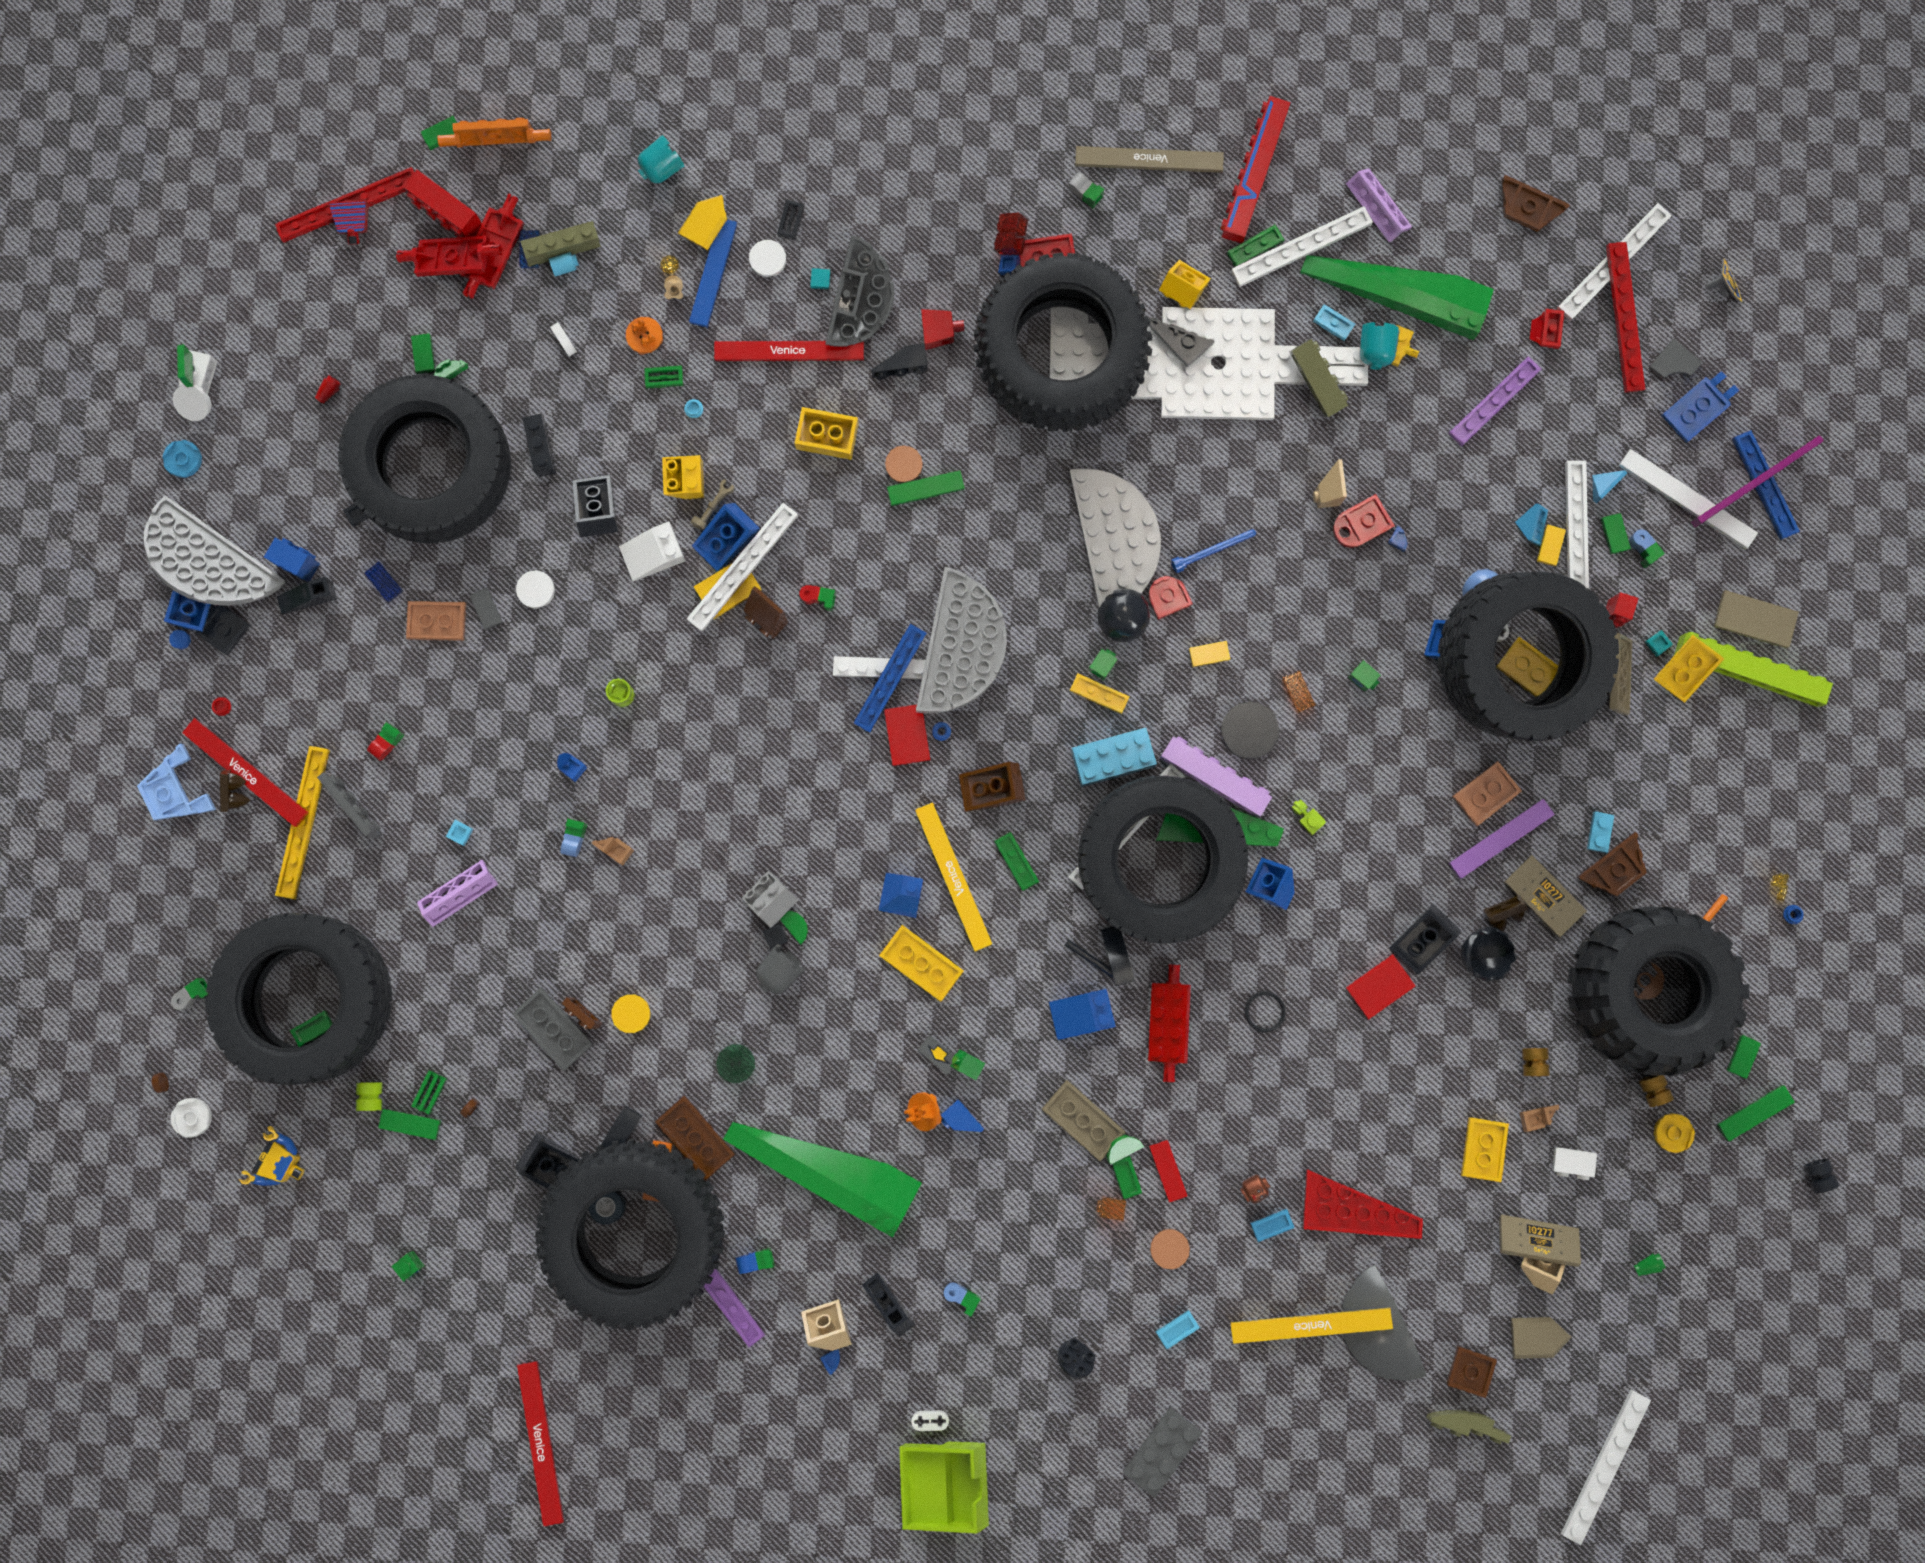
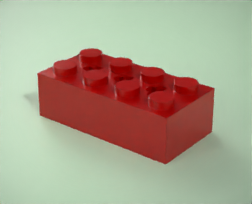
M416 170L403 186L407 192L406 196L411 200V203L419 210L421 208L426 211L425 214L432 220H439L441 222L440 225L447 231L451 229L455 232L454 235L456 237L476 236L482 224L477 214L419 170Z

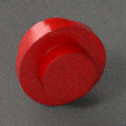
M218 697L212 703V711L218 716H225L231 711V702L225 697Z

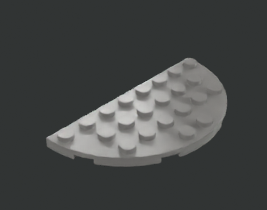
M1096 469L1070 470L1069 473L1098 607L1105 601L1106 596L1112 594L1117 589H1131L1141 594L1151 581L1160 557V529L1152 507L1141 492L1117 475Z
M166 495L152 509V514L148 522H146L144 529L145 553L155 574L163 583L177 593L189 599L207 604L239 605L265 598L285 585L284 579Z
M947 567L944 568L916 712L918 713L948 712L961 708L977 699L994 682L1002 667L1006 652L1007 632L1002 612L993 596L983 585L968 577L967 574Z

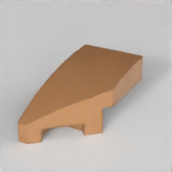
M610 837L605 840L592 841L594 846L622 866L634 852L631 847L618 838Z
M1559 1105L1519 1112L1524 1132L1551 1125V1119L1555 1111H1558Z

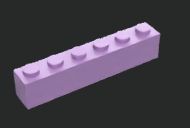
M1173 737L1160 757L1161 760L1172 764L1179 771L1256 818L1262 815L1272 798L1268 790L1263 787H1255L1252 785L1253 781L1244 776L1243 778L1237 776V772L1230 767L1224 768L1219 765L1220 761L1210 756L1208 758L1204 756V752L1197 747L1191 748L1186 745L1187 741L1183 738Z

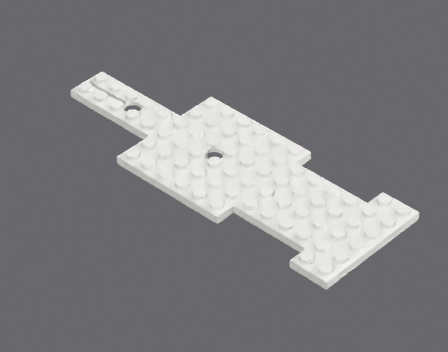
M1069 307L1051 308L1050 378L1073 380L1091 373L1104 361L1108 354L1107 339L1099 324L1088 323V315L1080 310ZM1163 307V323L1176 325L1188 332L1197 333L1200 337L1208 340L1209 338L1213 339L1215 342L1187 367L1148 326L1147 331H1151L1153 337L1152 341H1148V346L1153 349L1152 355L1147 356L1150 366L1148 370H1144V382L1139 384L1137 394L1132 399L1161 400V418L1274 420V384H1307L1289 353L1290 350L1297 346L1275 345V309H1189L1187 307ZM1320 346L1321 351L1319 353L1322 358L1325 357L1330 365L1328 369L1331 375L1334 374L1337 377L1338 385L1367 386L1368 365L1360 359V347ZM1216 356L1222 357L1225 360V366L1220 370L1215 369L1211 365V360Z

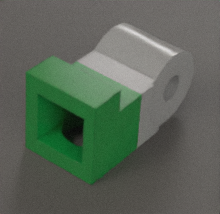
M1077 172L1068 183L1069 189L1092 209L1103 198L1104 188L1088 180L1082 173Z
M196 978L174 994L171 999L172 1007L177 1010H185L191 1008L199 998L205 999L208 996L205 979Z

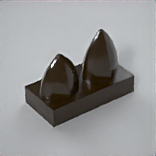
M222 770L220 773V812H229L230 809L242 807L250 802V799L246 796L231 792V790L238 789L246 783L241 776L231 773V770Z
M1518 895L1483 910L1489 922L1495 928L1504 932L1507 926V918L1511 917L1513 920L1521 922L1528 908L1522 897Z

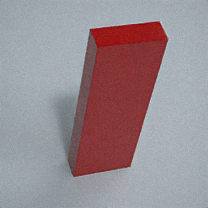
M1168 1140L1150 1145L1149 1148L1168 1202L1187 1197Z

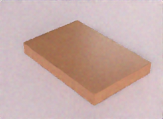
M408 601L406 639L464 641L466 603Z
M1497 761L1453 795L1452 798L1477 827L1522 792V790Z

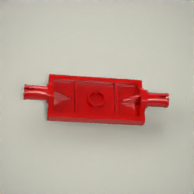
M507 194V198L499 210L489 207L476 236L487 235L490 238V245L501 244L503 252L499 253L503 254L502 256L487 257L485 273L460 274V276L469 279L462 294L470 299H474L479 285L495 290L525 223L513 216V210L519 201L516 196Z
M487 235L419 240V246L412 248V250H398L396 259L399 263L413 261L415 265L414 274L417 277L485 273L487 257L502 256L503 253L499 252H503V247L501 244L490 245V238Z
M1168 964V982L1166 984L1152 983L1148 1061L1162 1062L1164 1064L1163 1082H1175L1176 1065L1178 1063L1187 1064L1191 985L1180 983L1181 965Z

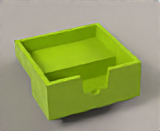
M948 1441L943 1445L905 1443L899 1447L902 1529L977 1534L989 1526L985 1443Z

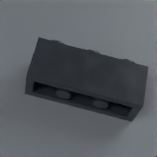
M541 414L523 417L534 473L538 478L557 474L546 420Z

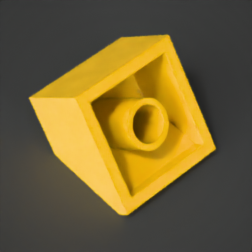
M1178 260L1168 271L1159 291L1165 297L1177 301L1180 306L1191 309L1211 278Z

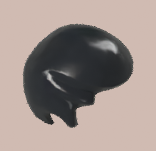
M1114 590L1112 594L1106 596L1105 601L1098 610V624L1102 632L1111 638L1112 641L1131 642L1138 639L1146 631L1150 623L1148 603L1135 590Z
M1495 927L1481 928L1470 934L1464 941L1460 951L1461 960L1466 970L1472 973L1475 978L1485 982L1504 979L1505 974L1511 970V964L1517 960L1514 951L1515 946L1508 938V934Z

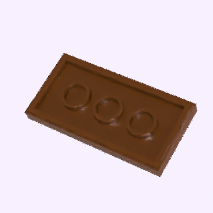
M685 1095L655 1121L684 1157L694 1162L693 1167L696 1170L699 1168L705 1174L703 1178L705 1181L735 1155V1152Z

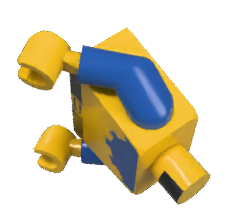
M272 1126L267 1127L272 1134L266 1135L263 1133V1137L268 1143L252 1170L254 1174L251 1175L248 1171L244 1170L241 1173L248 1175V1178L246 1180L239 1179L242 1184H249L251 1182L261 1186H272L288 1181L290 1176L300 1180L305 1170L297 1166L300 1155L297 1153L298 1150L293 1140L279 1132L275 1133V1129Z

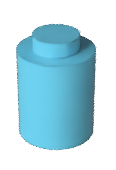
M571 252L549 258L555 277L577 270L576 266L579 265L576 255H572Z

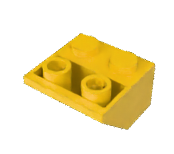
M700 455L662 457L663 493L665 496L682 499L704 498L703 461Z

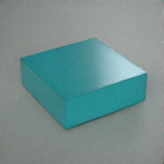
M812 268L810 287L814 289H829L831 270Z
M1662 630L1645 641L1656 657L1673 645Z

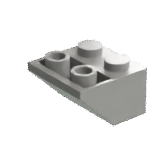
M769 871L742 897L744 902L771 928L798 901Z

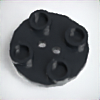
M1071 1338L1065 1341L1059 1347L1057 1353V1362L1061 1369L1070 1377L1082 1379L1092 1372L1096 1359L1095 1354L1078 1339Z

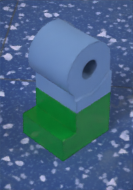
M1646 530L1636 531L1629 539L1630 546L1637 549L1644 560L1640 563L1644 568L1665 554Z
M567 818L561 854L572 857L578 856L588 824Z
M954 1282L947 1284L944 1289L945 1299L966 1307L964 1313L971 1317L981 1297Z

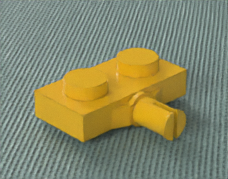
M1396 325L1399 327L1400 333L1396 356L1391 364L1398 367L1401 359L1406 354L1417 358L1420 351L1410 348V340L1414 332Z

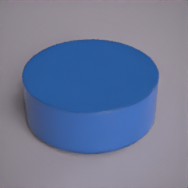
M175 630L171 633L169 642L174 648L182 650L189 646L191 638L187 632Z

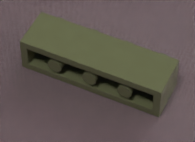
M593 221L520 241L529 267L549 262V258L568 252L574 255L601 247Z
M1309 339L1290 350L1289 353L1324 416L1330 417L1348 406L1346 402L1348 397L1337 386L1339 381L1334 374L1331 375L1327 359L1321 357L1319 353L1321 349L1318 343Z

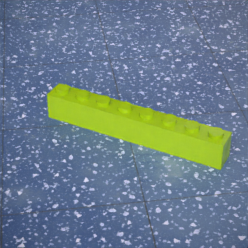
M1688 632L1679 637L1674 655L1694 635L1724 658L1714 672L1818 708L1827 705L1833 683L1828 682L1824 677H1814L1808 675L1807 671L1790 669V666L1787 664L1773 663L1769 658H1759L1754 656L1752 652L1735 650L1734 646L1718 644L1716 640L1711 638L1703 639L1694 632Z

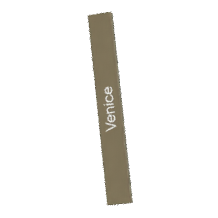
M1076 146L1075 156L1076 167L1218 173L1223 172L1224 152Z

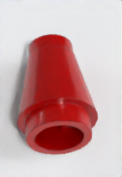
M330 375L327 378L324 377L315 398L324 404L340 390L341 383Z

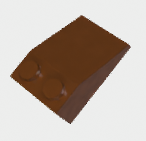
M754 586L743 610L746 615L744 618L752 625L756 623L760 627L759 631L766 638L770 636L774 639L788 624V620L784 611Z
M1009 761L959 774L965 812L1026 801L1019 763Z

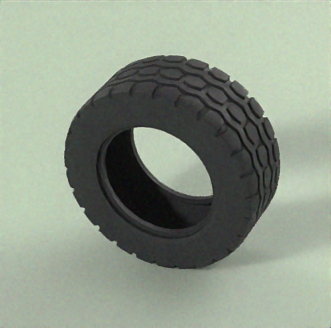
M1544 571L1505 573L1480 582L1470 589L1460 599V602H1457L1448 615L1450 618L1445 621L1441 632L1443 638H1440L1438 645V654H1440L1438 669L1439 673L1442 674L1440 679L1444 691L1448 692V699L1467 722L1477 729L1494 736L1527 741H1545L1557 739L1565 734L1568 735L1582 727V724H1586L1596 715V710L1601 709L1608 698L1606 694L1611 693L1616 680L1613 676L1617 674L1619 659L1616 658V655L1619 654L1618 639L1614 637L1617 635L1613 620L1609 619L1610 614L1602 602H1599L1600 599L1590 589L1577 580L1559 573ZM1530 609L1544 617L1554 629L1560 647V661L1557 673L1548 688L1534 699L1520 702L1513 698L1501 685L1495 670L1494 652L1498 637L1505 625L1519 613Z
M283 913L256 921L250 925V928L246 927L234 937V940H230L220 953L221 957H218L211 970L213 974L208 979L206 988L208 996L205 997L206 1012L209 1014L207 1017L210 1031L214 1033L213 1038L220 1050L224 1051L223 1054L233 1065H238V1069L251 1077L255 1076L256 1079L263 1082L279 1085H298L323 1082L345 1074L349 1069L359 1065L364 1060V1057L373 1051L377 1045L376 1041L381 1039L387 1026L385 1022L388 1021L391 1005H389V1001H392L391 985H389V973L387 967L383 965L384 960L376 948H373L374 944L364 934H360L359 930L334 918L306 913ZM309 951L322 958L333 970L339 984L340 1005L333 1024L324 1035L306 1046L297 1047L282 1041L269 1029L261 1010V992L268 974L277 963L291 954Z

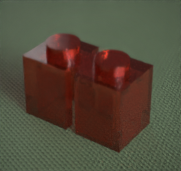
M1019 212L1000 214L997 224L999 233H997L994 241V250L1001 255H1023L1025 239L1017 237L1026 236L1028 219Z

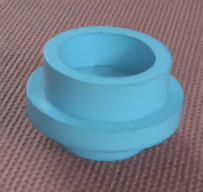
M692 399L685 404L684 411L688 417L698 418L703 413V405L700 401Z

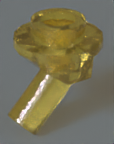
M669 255L661 260L660 266L663 272L672 274L677 271L679 262L674 256Z
M1779 873L1772 877L1771 886L1779 887L1777 900H1785L1788 890V874Z

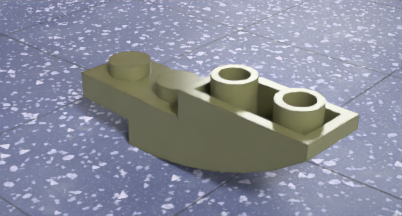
M1444 1410L1429 1413L1426 1416L1431 1421L1432 1426L1441 1430L1443 1427L1450 1429L1451 1434L1461 1437L1462 1434L1469 1436L1471 1430V1433L1481 1437L1483 1434L1490 1436V1440L1501 1444L1502 1441L1509 1444L1511 1435L1507 1432L1493 1427L1495 1420L1480 1413L1463 1410Z

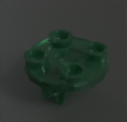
M732 1044L725 1047L719 1053L717 1070L724 1080L731 1083H740L747 1080L754 1072L755 1058L748 1047L741 1044Z

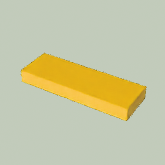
M1077 673L1070 692L1121 715L1130 697Z

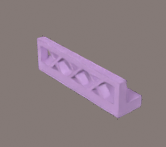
M1369 168L1358 171L1346 183L1363 207L1365 206L1369 216L1388 242H1392L1402 232L1412 228Z
M481 860L417 903L422 916L434 927L498 885V883L489 872L486 863ZM482 868L483 871L475 875V873ZM465 880L463 884L458 886L461 881ZM432 901L431 905L425 908V905Z

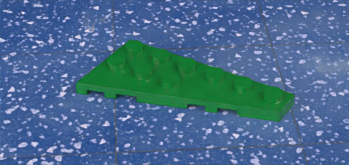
M1231 808L1242 827L1247 845L1278 846L1284 828ZM1165 814L1156 841L1203 843L1200 834L1191 823L1178 815Z

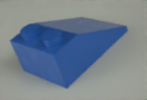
M735 503L724 504L692 547L718 572L751 542L760 528Z
M1107 989L1049 1002L1057 1040L1116 1027Z

